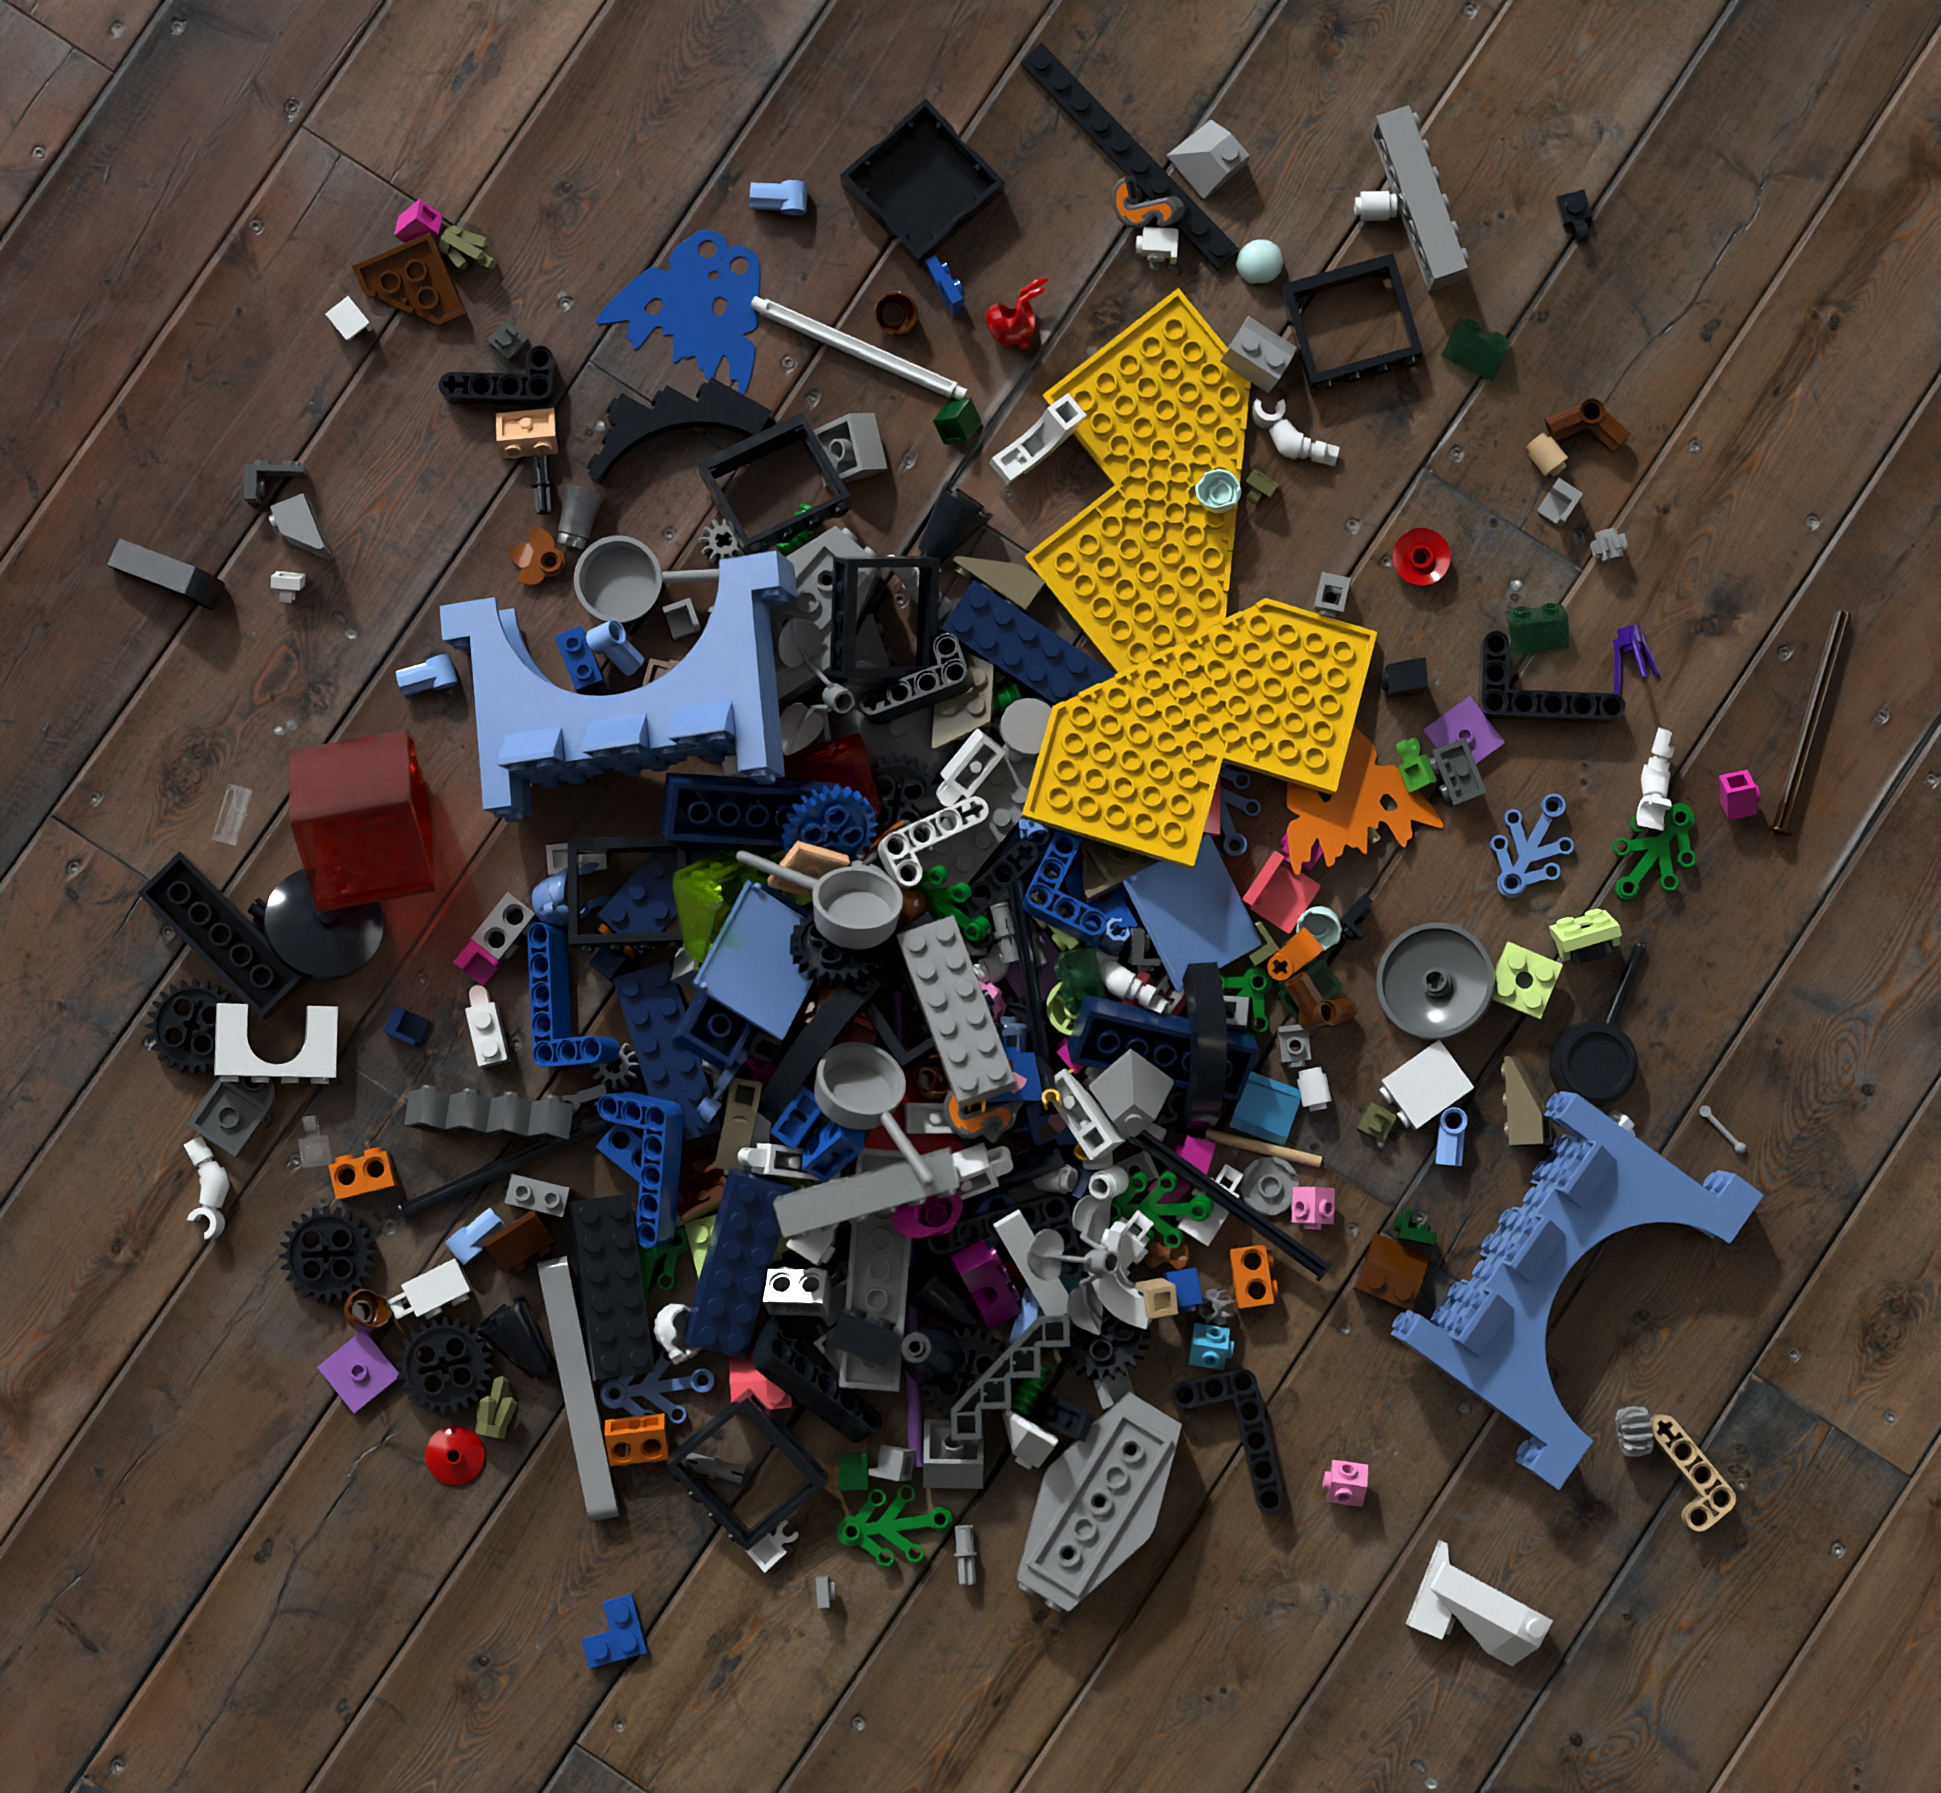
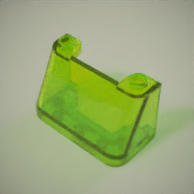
M734 845L674 874L672 890L684 948L692 960L704 963L713 946L710 940L718 936L747 880L751 881L753 885L755 883L768 885L767 879L771 874L739 862L736 859V854L739 851H746L776 864H780L779 861L753 847ZM773 888L782 894L783 890Z

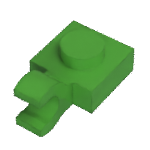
M1416 737L1396 744L1397 750L1404 761V764L1398 766L1409 793L1416 792L1437 781L1427 755L1419 756L1420 745Z

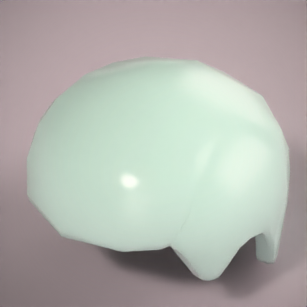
M1255 240L1245 245L1238 253L1236 267L1239 275L1247 283H1268L1281 273L1284 260L1282 252L1276 244L1268 240Z
M1222 469L1205 472L1199 483L1195 485L1198 502L1207 511L1216 514L1231 510L1237 504L1242 492L1239 480L1230 471Z
M1323 906L1312 907L1298 918L1296 932L1298 933L1302 928L1306 927L1322 945L1323 951H1326L1334 944H1338L1340 941L1342 925L1338 916L1330 908Z

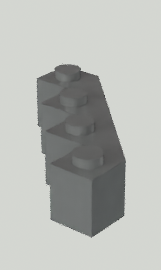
M422 1085L421 1089L409 1091L404 1126L428 1133L440 1134L441 1130L457 1132V1135L481 1137L482 1133L496 1135L499 1139L520 1141L523 1140V1137L539 1138V1142L555 1143L569 1140L574 1105L562 1102L563 1098L554 1095H547L545 1099L532 1102L522 1099L521 1094L515 1092H504L503 1096L489 1098L480 1095L479 1090L465 1088L460 1093L449 1095L439 1092V1088L436 1086Z
M1039 1315L951 1408L952 1440L982 1439V1409L1011 1408V1378L1041 1377L1040 1347L1070 1346L1068 1315Z

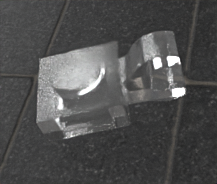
M318 1116L303 1117L307 1138L298 1139L302 1169L333 1164L329 1135L320 1136Z

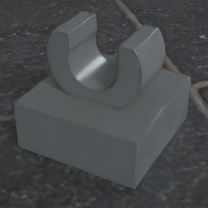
M506 319L487 341L510 362L526 345L529 339Z

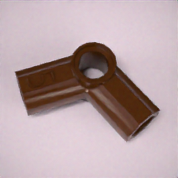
M1595 398L1586 399L1581 404L1544 420L1548 434L1555 442L1587 429L1612 454L1631 435L1605 410L1603 403ZM1592 408L1595 410L1597 419H1587L1583 414V409Z
M1306 972L1296 975L1284 984L1300 1010L1298 1014L1299 1023L1306 1032L1312 1033L1323 1028L1354 1021V1016L1357 1013L1355 1002H1351L1347 997L1323 1000Z

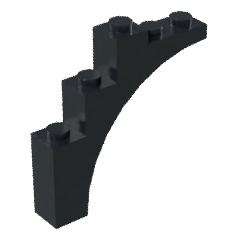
M711 377L708 384L703 382L696 394L697 402L666 385L663 392L658 390L651 402L652 410L621 393L618 399L613 398L606 411L609 414L607 417L609 424L615 428L614 430L609 429L602 440L604 447L600 454L595 453L590 459L587 469L590 470L588 475L591 480L601 485L612 468L631 450L651 438L674 430L692 427L719 428L751 437L768 428L774 417L773 412Z

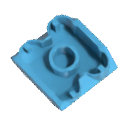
M1251 1071L1240 1101L1236 1102L1229 1126L1240 1132L1249 1133L1266 1141L1284 1146L1301 1100L1299 1089Z

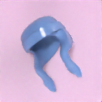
M591 862L583 867H579V875L592 873L600 866L599 863ZM568 868L544 879L533 889V909L536 916L543 923L556 926L568 924V907L563 903L566 882L568 880ZM599 896L588 901L580 908V920L585 918L595 906L606 905L612 897Z

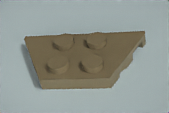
M955 647L948 648L944 655L952 653ZM966 652L974 677L973 687L964 694L934 705L932 749L934 752L943 750L942 746L957 739L961 741L969 737L977 728L983 730L993 725L996 667L993 664ZM963 673L955 674L952 680L960 679Z
M1084 837L1079 845L1085 902L1088 903L1123 885L1122 881L1159 860Z

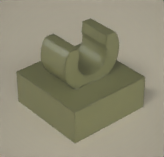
M1254 469L1246 480L1247 483L1253 486L1246 498L1256 504L1263 494L1271 497L1280 484Z
M1370 1102L1357 1129L1384 1142L1397 1115Z

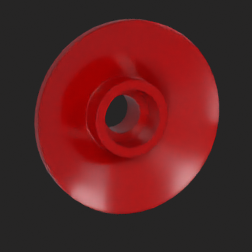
M1415 528L1405 532L1395 543L1392 552V562L1397 574L1407 583L1416 586H1427L1439 581L1446 574L1451 561L1450 548L1446 540L1439 533L1428 528ZM1422 554L1425 556L1426 561L1419 564L1416 562L1415 556Z
M458 1425L448 1426L437 1431L429 1440L425 1453L426 1464L431 1474L440 1482L448 1485H462L473 1480L480 1473L485 1461L484 1445L480 1437L471 1429ZM451 1450H456L459 1453V1459L455 1462L449 1459V1452Z

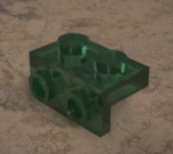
M1459 319L1441 356L1493 381L1511 343L1507 341L1504 335L1492 331L1489 333L1481 329V325L1474 320L1465 319L1464 321Z
M1546 603L1542 607L1537 608L1518 606L1513 608V610L1505 611L1511 654L1569 648L1568 614L1563 605Z
M1094 945L1059 953L1058 962L1054 963L1055 972L1058 980L1063 979L1065 990L1061 991L1065 1008L1071 1009L1072 1016L1078 1014L1085 995L1108 1000Z
M1314 958L1307 965L1303 966L1301 970L1308 974L1322 999L1329 1000L1343 989L1344 986L1328 967L1327 961L1324 958L1319 962ZM1290 976L1278 986L1281 992L1276 995V998L1298 1024L1300 1010L1284 985L1289 979L1293 978Z

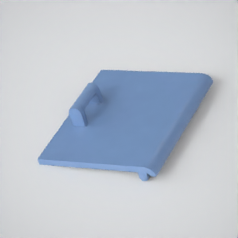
M1210 834L1202 836L1192 870L1159 860L1122 881L1177 993L1184 989L1182 978L1188 963L1217 962L1218 968H1221L1263 944Z
M747 880L694 979L693 986L774 1038L782 1041L814 978L807 980V971L798 972L799 964H793V955H790V935L793 934L794 925H799L800 918L804 916L761 890L762 886L755 883L753 885L751 881Z

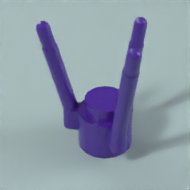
M1639 625L1618 629V638L1613 640L1615 649L1614 694L1619 696L1621 688V649H1624L1625 653L1634 652L1643 679H1647L1648 676L1641 649L1654 676L1658 677L1660 675L1646 643L1645 635L1641 634Z

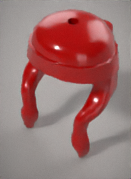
M1048 278L1036 279L1028 286L1022 288L1019 299L1016 302V308L1010 309L1004 303L998 302L987 311L986 325L992 337L1003 346L1016 344L1021 351L1030 347L1028 338L1034 333L1036 320L1029 300L1046 291L1044 288L1038 287L1048 282Z

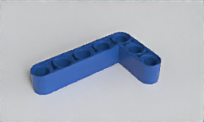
M1057 829L1023 898V908L1030 916L1083 942L1094 943L1106 929L1107 920L1104 914L1058 891L1083 837ZM1065 844L1069 848L1070 853H1060L1056 849V845ZM1043 870H1053L1057 874V878L1053 880L1045 877ZM1035 894L1043 897L1045 904L1036 905L1032 902L1031 896ZM1057 909H1068L1072 917L1062 918ZM1092 921L1096 923L1098 931H1089L1086 929L1084 922Z
M538 922L533 924L528 931L533 1060L540 1067L558 1068L614 1062L619 1054V1046L614 1038L604 1036L571 1038L567 935L564 927Z
M628 1091L605 1094L600 1097L597 1104V1110L602 1119L644 1129L636 1221L637 1242L644 1248L668 1244L674 1239L684 1111L674 1101Z

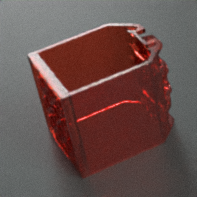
M408 730L289 751L290 825L317 912L435 891L430 807L424 775L416 757L413 735Z

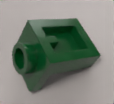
M1405 1208L1402 1214L1396 1215L1394 1231L1398 1232L1397 1239L1430 1246L1435 1245L1437 1233L1430 1232L1431 1226L1413 1223V1228L1408 1227L1411 1209Z

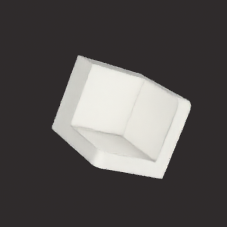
M349 296L326 313L330 322L347 341L351 340L365 328L368 332L374 329Z

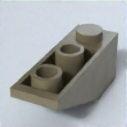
M956 556L953 560V566L956 567L955 572L967 581L973 578L1024 614L1027 613L1045 587V580L1021 564Z
M1504 1056L1505 1063L1501 1066L1502 1079L1506 1081V1093L1503 1094V1107L1507 1110L1508 1119L1504 1126L1505 1138L1509 1140V1145L1513 1146L1552 1144L1551 1120L1544 1116L1548 1110L1520 1058Z
M735 1077L731 1079L714 1168L729 1171L730 1167L745 1170V1165L738 1161V1153L742 1148L750 1147L762 1088L761 1082Z

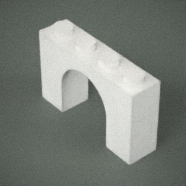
M218 1003L216 1005L214 1076H221V1082H239V1076L251 1077V1082L269 1083V1077H281V1083H299V1078H311V1084H329V1078H336L337 1006H307L305 1042L301 1052L290 1062L270 1064L259 1059L252 1052L248 1044V1004Z

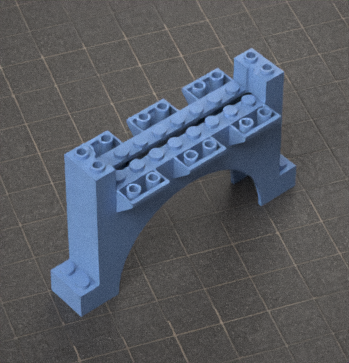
M777 551L719 560L720 576L715 606L703 634L692 650L679 664L661 678L644 687L617 695H582L560 689L552 683L535 664L525 646L518 625L516 609L499 611L497 598L492 597L440 606L442 641L452 645L454 649L463 651L466 655H471L483 810L494 814V817L505 819V822H520L523 820V816L533 815L530 783L538 784L544 789L556 788L558 783L567 781L568 784H582L586 782V778H593L595 775L602 774L603 769L609 768L620 771L625 776L640 775L641 770L651 769L654 772L667 771L669 766L687 761V756L698 755L699 758L707 760L708 763L724 762L725 757L735 756L737 758L738 771L748 775L749 779L758 781V784H772L776 782L775 778L785 777L769 603L774 606L788 604V600L797 599L794 563Z
M1560 1091L1559 1094L1555 1093L1546 1105L1548 1110L1544 1116L1570 1135L1563 1134L1562 1137H1557L1549 1148L1551 1152L1545 1161H1540L1532 1172L1534 1177L1530 1183L1535 1185L1536 1188L1532 1187L1526 1193L1523 1199L1525 1203L1522 1208L1513 1206L1511 1210L1507 1209L1501 1215L1498 1221L1500 1226L1495 1233H1490L1481 1245L1483 1250L1479 1254L1485 1258V1261L1481 1260L1472 1271L1474 1276L1471 1281L1462 1279L1460 1283L1456 1282L1450 1288L1447 1294L1449 1299L1443 1307L1439 1306L1434 1311L1430 1319L1432 1323L1423 1316L1407 1310L1405 1314L1401 1313L1395 1319L1392 1325L1394 1330L1391 1333L1393 1337L1529 1434L1531 1438L1529 1441L1525 1440L1520 1445L1515 1462L1541 1481L1558 1490L1593 1442L1571 1420L1562 1407L1551 1383L1546 1363L1545 1335L1548 1315L1555 1294L1568 1271L1587 1250L1602 1239L1625 1228L1644 1223L1675 1222L1686 1224L1699 1230L1711 1239L1718 1236L1730 1244L1764 1196V1194L1737 1174L1720 1170L1711 1173L1704 1181L1703 1186H1701L1581 1096Z

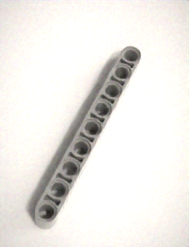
M568 1256L539 1261L538 1271L588 1518L590 1522L618 1517L620 1516L612 1469L609 1465L594 1381L591 1380L588 1350Z

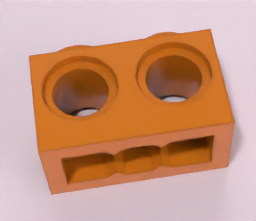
M381 1147L365 1150V1156L353 1159L352 1154L335 1158L336 1163L328 1165L336 1200L341 1201L397 1187L398 1183L390 1152H382ZM375 1161H380L384 1165V1172L378 1178L373 1177L370 1173V1166ZM347 1168H351L355 1172V1180L349 1185H345L341 1179L342 1172Z
M1266 1244L1229 1249L1237 1308L1274 1304L1273 1297H1278V1287L1276 1279L1270 1278L1269 1268L1274 1267L1272 1250H1266ZM1250 1252L1257 1254L1260 1258V1265L1255 1270L1248 1269L1244 1264V1258ZM1254 1282L1261 1283L1265 1290L1264 1295L1257 1300L1251 1298L1248 1293L1249 1286Z
M665 1413L605 1420V1441L609 1465L625 1467L634 1463H657L662 1460H668L669 1438ZM650 1439H655V1440H657V1441H655V1442H650V1441H648V1440H650ZM618 1443H627V1445H619Z

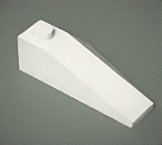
M1008 1408L1002 1409L1001 1412L1012 1453L1017 1456L1015 1462L1029 1470L1032 1466L1039 1468L1056 1445L1057 1437Z
M1444 1561L1430 1586L1434 1594L1464 1625L1463 1627L1479 1642L1483 1650L1510 1666L1515 1665L1540 1647L1553 1620Z

